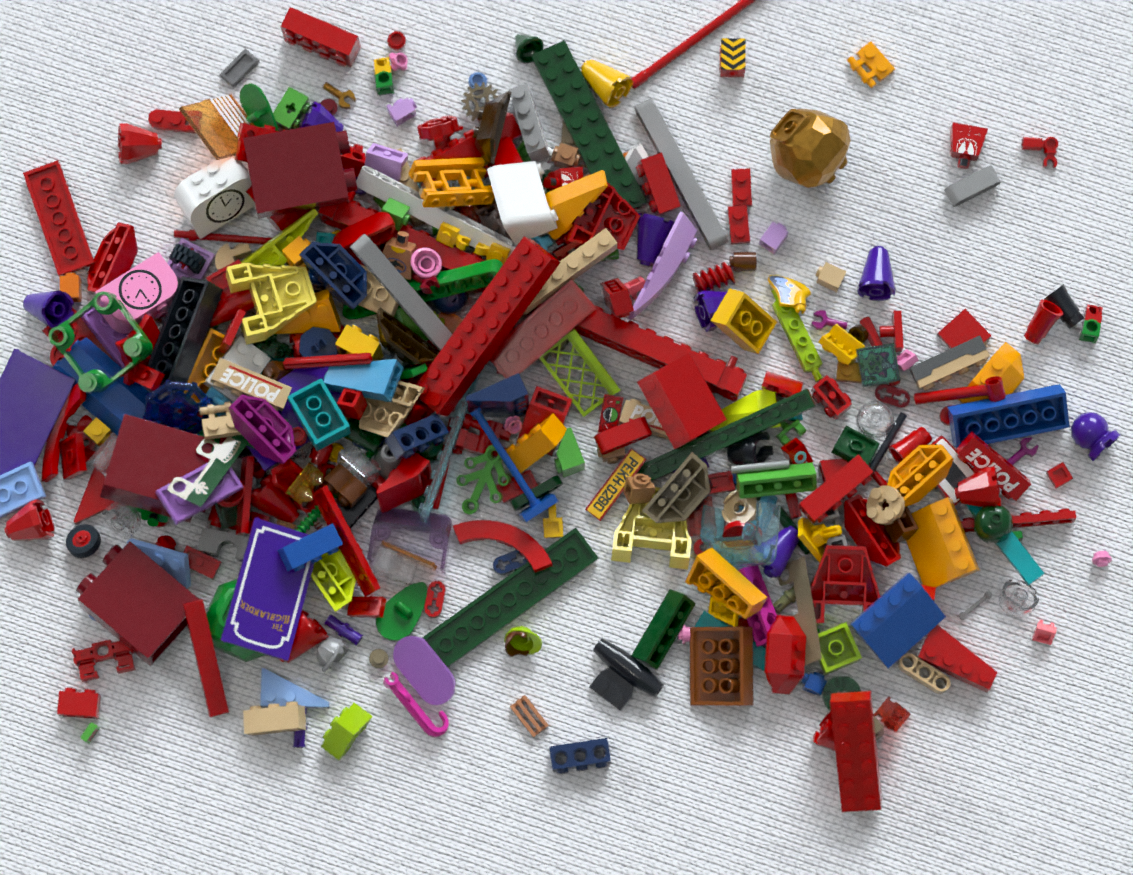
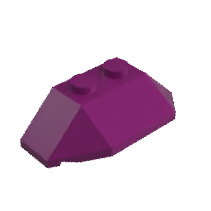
M240 395L228 407L235 429L262 456L284 464L296 451L292 426L266 399Z

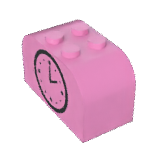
M158 252L95 291V295L102 291L115 294L116 298L121 300L139 325L145 314L152 316L154 320L156 318L161 319L168 313L167 311H169L177 290L178 281L173 270ZM102 296L100 305L106 307L109 299L107 296ZM119 309L112 314L103 315L110 327L119 333L129 334L134 330Z

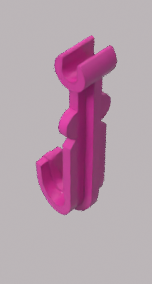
M391 672L390 674L393 682H390L387 677L384 678V686L394 693L428 736L440 737L444 735L448 730L449 719L443 710L439 711L438 714L443 722V726L438 728L401 684L396 673Z

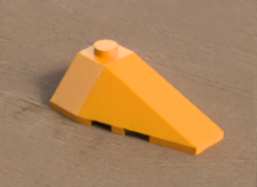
M598 171L545 194L550 209H554L558 216L556 221L557 229L548 232L552 239L556 240L569 231L576 217H581L585 213L583 209L589 203H593L607 188L605 171Z

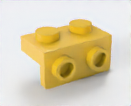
M835 324L830 332L823 335L818 341L825 351L833 353L839 362L847 365L857 360L859 353L857 355L858 350H864L865 348L864 344L838 324Z

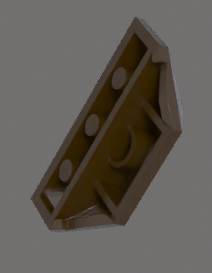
M510 91L486 103L484 108L479 109L477 120H480L479 127L475 126L473 138H476L474 144L488 167H492L495 163L512 94Z
M381 307L378 309L380 343L386 350L393 351L401 361L407 362L410 365L433 362L439 354V350Z

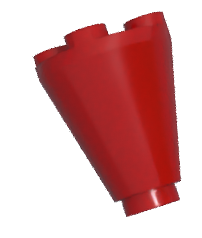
M266 475L259 482L261 486L252 490L251 505L277 520L291 525L300 514L297 512V508L291 498L287 497L280 488L277 489L271 481L272 475Z

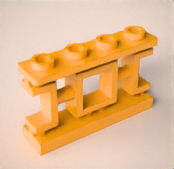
M483 157L414 160L408 173L414 182L424 183L426 189H423L420 196L421 199H424L422 203L424 208L492 204L495 198L492 186H484L481 180L486 173V169L483 168L485 164ZM458 180L460 187H449L447 181Z

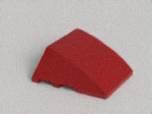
M607 182V188L593 203H589L583 209L585 213L581 217L577 216L572 222L573 226L568 231L567 241L584 244L606 228L617 241V249L624 250L640 215Z

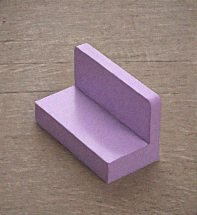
M373 143L366 152L365 166L371 167L399 181L401 179L402 167L408 160V153Z

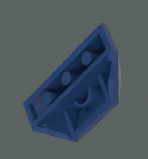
M313 241L299 254L311 274L339 302L354 309L367 297V271L340 244Z

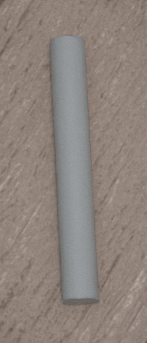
M789 460L731 466V474L789 468Z

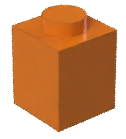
M66 273L65 276H60V291L69 294L73 302H82V282L79 275Z

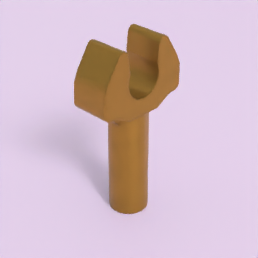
M328 82L323 85V89L339 99L338 104L342 109L351 108L344 101L346 98L356 101L354 93L349 89L346 92H341Z

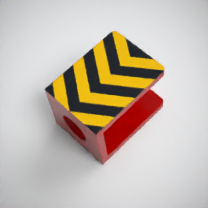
M744 38L721 39L720 77L744 78L746 40Z

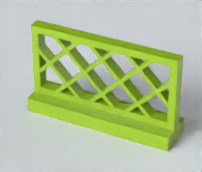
M575 328L539 358L567 396L572 399L573 404L583 417L603 403L604 397H594L596 386L604 387L609 395H615L620 391L619 386ZM566 339L572 344L571 352L560 351L561 343ZM549 352L557 353L556 364L547 363L544 356ZM559 354L571 355L569 366L558 364ZM573 355L583 358V368L572 366ZM558 367L569 368L567 379L557 376ZM571 369L582 370L581 381L570 380ZM584 371H591L595 374L594 383L583 381ZM569 382L580 383L579 394L569 392ZM582 384L594 385L592 396L581 395ZM581 397L592 399L591 406L585 411L580 406Z

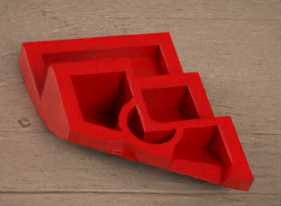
M766 371L762 389L779 393L780 397L787 398L800 392L803 382Z

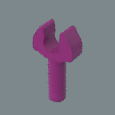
M819 310L813 314L815 317L822 318L820 323L815 321L811 323L817 330L821 331L823 327H833L835 324H838L845 330L847 328L848 322L830 319L827 317L826 311Z
M1032 437L1024 438L1019 443L1021 446L1020 450L1007 461L1014 465L1025 455L1033 457L1039 445L1034 446L1033 449H1028L1026 444L1032 440Z

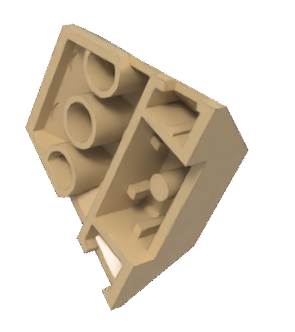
M399 381L391 402L365 398L368 405L359 421V428L388 438L392 432L402 426L425 388Z

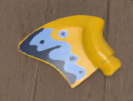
M770 275L768 277L769 284L778 296L779 306L792 307L798 314L799 311H801V314L806 311V298L811 295L809 288L787 277Z

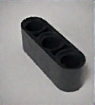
M368 481L363 482L368 488L367 493L352 508L348 506L340 507L350 529L378 499L377 489Z

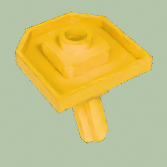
M801 518L798 520V538L820 563L824 553V544L827 543L829 538L840 536L842 534V527L840 525L826 527L825 524L814 526L808 518Z

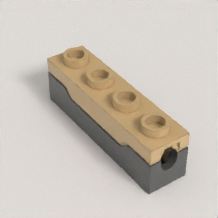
M977 336L910 367L909 370L918 389L927 391L935 387L934 383L941 381L945 383L951 380L952 375L956 373L962 375L970 371L969 367L976 365V367H980L986 364V360L990 355L981 336Z

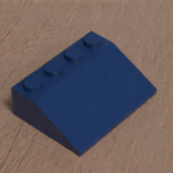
M519 373L465 397L468 414L480 407L482 410L480 412L484 417L508 418L515 415L522 417L526 415L529 407L528 392Z

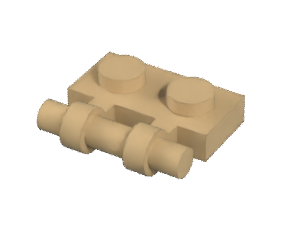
M224 402L222 405L215 406L208 404L207 407L199 408L200 415L208 414L209 417L202 419L205 440L241 435L235 429L228 409L232 403ZM221 412H225V413H226V416H222V417H215V414H214V413H221Z

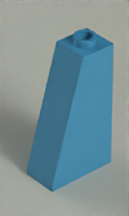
M396 359L371 361V364L333 366L329 367L325 373L324 383L330 391L342 393L344 388L362 391L365 398L391 402L404 367Z

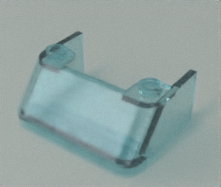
M760 500L757 501L755 520L745 523L742 536L722 537L726 521L722 516V509L703 505L700 538L707 550L713 548L733 567L770 565L774 562L777 554L781 507Z

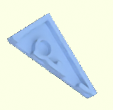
M132 538L129 540L185 588L191 586L188 554Z
M262 668L261 707H268L269 704L286 706L287 702H298V705L305 707L329 708L328 701Z

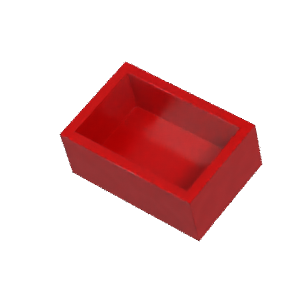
M662 152L638 161V165L635 168L638 177L643 179L642 189L644 194L649 196L650 202H648L651 213H655V216L681 207Z

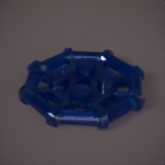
M166 380V383L151 393L146 394L145 412L142 418L158 423L157 420H160L165 426L178 427L179 430L197 434L203 430L202 419L209 418L208 414L203 415V417L197 416L199 408L207 407L208 404H214L212 398H209L197 386L196 382L185 383ZM173 389H177V390H188V391H187V393H184V392H182V391H177V392L174 393ZM166 391H168L169 395L164 397L162 400L157 398ZM193 393H194L202 402H198V403H197V402L191 397V396L193 395ZM153 404L159 407L158 413H152ZM175 409H182V413H174ZM194 423H197L195 426H193V427L190 428L189 430L187 429L188 427H190V426L193 425Z

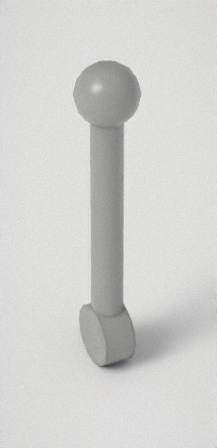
M989 591L985 592L979 601L965 612H961L959 618L965 620L971 611L986 599H990L992 593Z

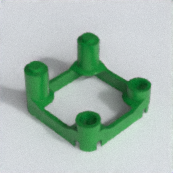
M102 291L97 293L86 306L59 326L52 328L48 335L49 341L57 347L78 374V386L84 392L105 391L150 356L153 351V345L121 300H118L117 296L110 292ZM102 296H107L109 299L106 307L100 305ZM93 307L103 315L112 314L119 309L137 333L132 338L127 339L123 346L124 352L133 361L110 379L103 371L98 369L84 373L70 352L66 351L73 344L75 338L74 331L69 324H73ZM60 331H62L64 334V338L61 342H59L58 334Z

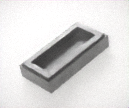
M245 48L219 75L234 89L259 63V60Z

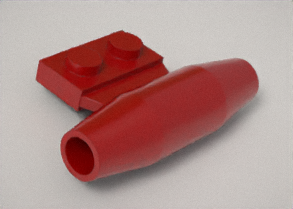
M239 259L206 277L207 281L223 289L220 297L222 300L218 302L210 323L211 327L232 320L240 309L247 312L255 307L249 289L234 293L230 292L226 279V269L228 266L242 264Z

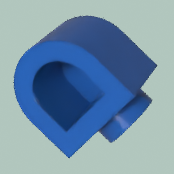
M805 672L801 681L804 684L802 690L821 696L827 683L824 679L825 676L817 672L813 674Z

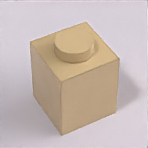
M825 262L824 266H819L815 276L818 277L816 283L837 293L846 275V271Z

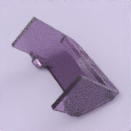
M393 508L384 513L380 509L377 511L371 529L367 556L369 564H373L376 541L387 540L391 535V529L394 528L430 533V545L435 549L443 550L440 569L441 573H446L452 532V521L447 515Z

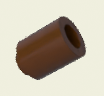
M733 252V256H729V266L733 267V271H756V252Z

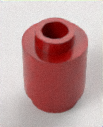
M334 443L319 451H316L313 446L309 455L312 458L311 462L319 466L327 464L334 449Z

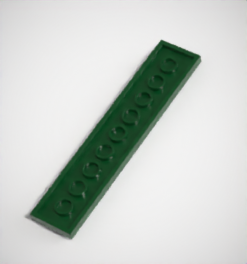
M563 40L532 54L531 59L576 148H578V152L590 175L601 170L605 171L607 182L616 189L615 191L634 210L646 205L647 200L566 41Z
M574 528L545 549L553 566L534 573L529 562L525 563L422 637L447 668L599 559L577 528Z

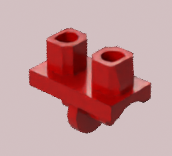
M563 234L555 242L557 246L562 243L564 245L551 251V253L561 261L569 255V250L573 248L576 250L583 244L568 242L567 235Z

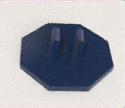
M312 327L300 336L299 353L302 357L337 355L335 346L337 339L329 329Z

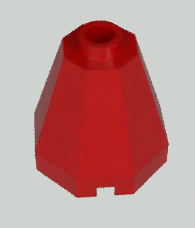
M120 123L118 127L119 151H121L118 152L119 163L129 164L158 154V150L162 149V139L158 138L157 133L128 123Z
M995 466L987 467L958 482V487L955 488L956 499H960L962 504L980 507L1001 506V498H999L1000 489Z
M38 499L30 501L6 522L4 529L6 536L14 541L44 540L54 537V533L51 532L55 530V526L48 508L44 510L42 507L45 505L44 502Z

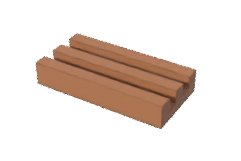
M526 695L510 706L511 710L533 738L549 726ZM522 702H526L543 726L540 727ZM517 706L521 708L537 729L535 732L518 712Z

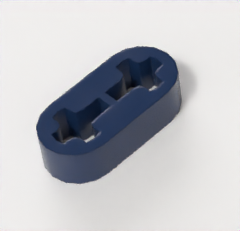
M515 550L496 558L493 562V569L495 573L505 575L517 570L528 561L524 558L521 564L519 561L512 563V560L517 558V554H520L522 557L521 553ZM499 561H502V563L510 562L503 571L501 568H496L499 565Z

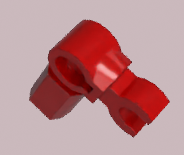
M1022 137V150L1041 151V149H1044L1046 158L1042 162L1043 168H1046L1047 161L1049 160L1053 162V168H1056L1058 161L1055 155H1057L1058 140L1055 137H1048L1046 140Z

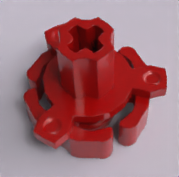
M443 116L418 125L417 130L419 139L433 141L436 149L446 147L450 141L449 136L463 130V126L458 124L457 117Z

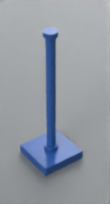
M478 407L470 414L476 418L529 500V506L517 514L521 521L528 522L557 503L558 499L551 493H548L541 499L535 497L480 412L482 411L481 408Z

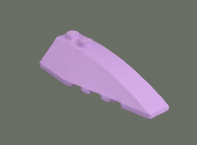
M679 213L645 281L644 288L641 289L633 305L634 311L630 312L628 319L632 320L661 294L678 271L681 263H686L690 255L687 252L689 247L694 248L697 238H695L697 229L684 213Z

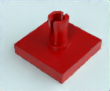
M75 433L60 442L63 480H70L87 471L86 462L96 461L97 454L95 450L84 451L83 433Z

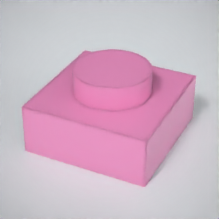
M908 349L895 357L896 367L902 371L910 369L918 361L916 354Z

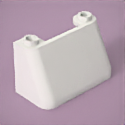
M536 161L495 165L487 168L502 224L515 245L524 236L531 239L557 229L556 221L558 216L554 209H550L541 182L542 174H545L541 163L538 164Z

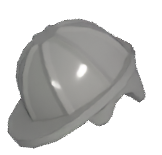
M328 638L319 644L316 656L318 662L322 665L323 672L331 669V664L339 662L348 652L349 647L341 639Z

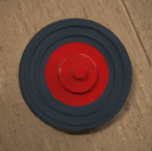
M88 524L76 526L69 532L66 538L68 551L77 558H87L93 555L101 544L99 532Z

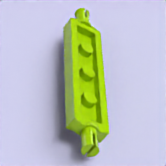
M773 289L771 292L776 300L772 304L774 312L804 373L811 372L815 382H818L822 379L818 368L823 364L799 314L792 307L779 306L778 296Z

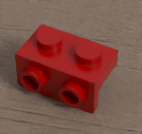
M290 458L284 464H279L271 469L273 485L277 489L280 488L287 497H291L295 501L299 500L298 491L313 482L312 476Z

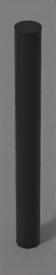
M902 412L899 414L869 465L873 470V474L905 421L906 414Z

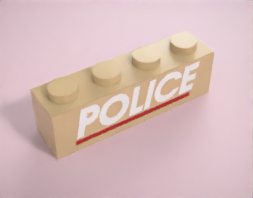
M222 358L219 359L210 380L215 388L231 390V394L234 396L246 395L264 398L277 412L278 410L282 412L288 399L287 396H289L292 389L290 386Z
M636 399L625 401L619 425L645 416L652 435L669 440L650 405H643L641 401Z

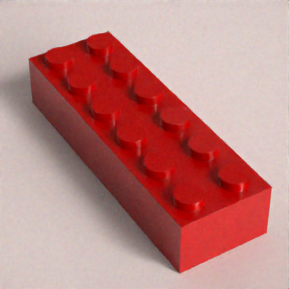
M871 691L832 693L830 706L842 812L881 810L882 794Z

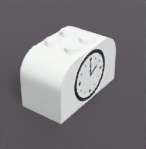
M229 155L217 159L183 180L175 190L176 202L200 239L255 206L253 200L245 192L252 186L250 174L240 160H235L236 156Z

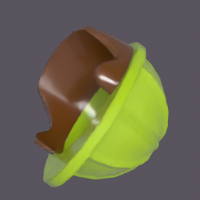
M524 626L514 627L505 634V651L510 657L516 655L527 656L539 652L542 648L541 638L532 632L530 628Z

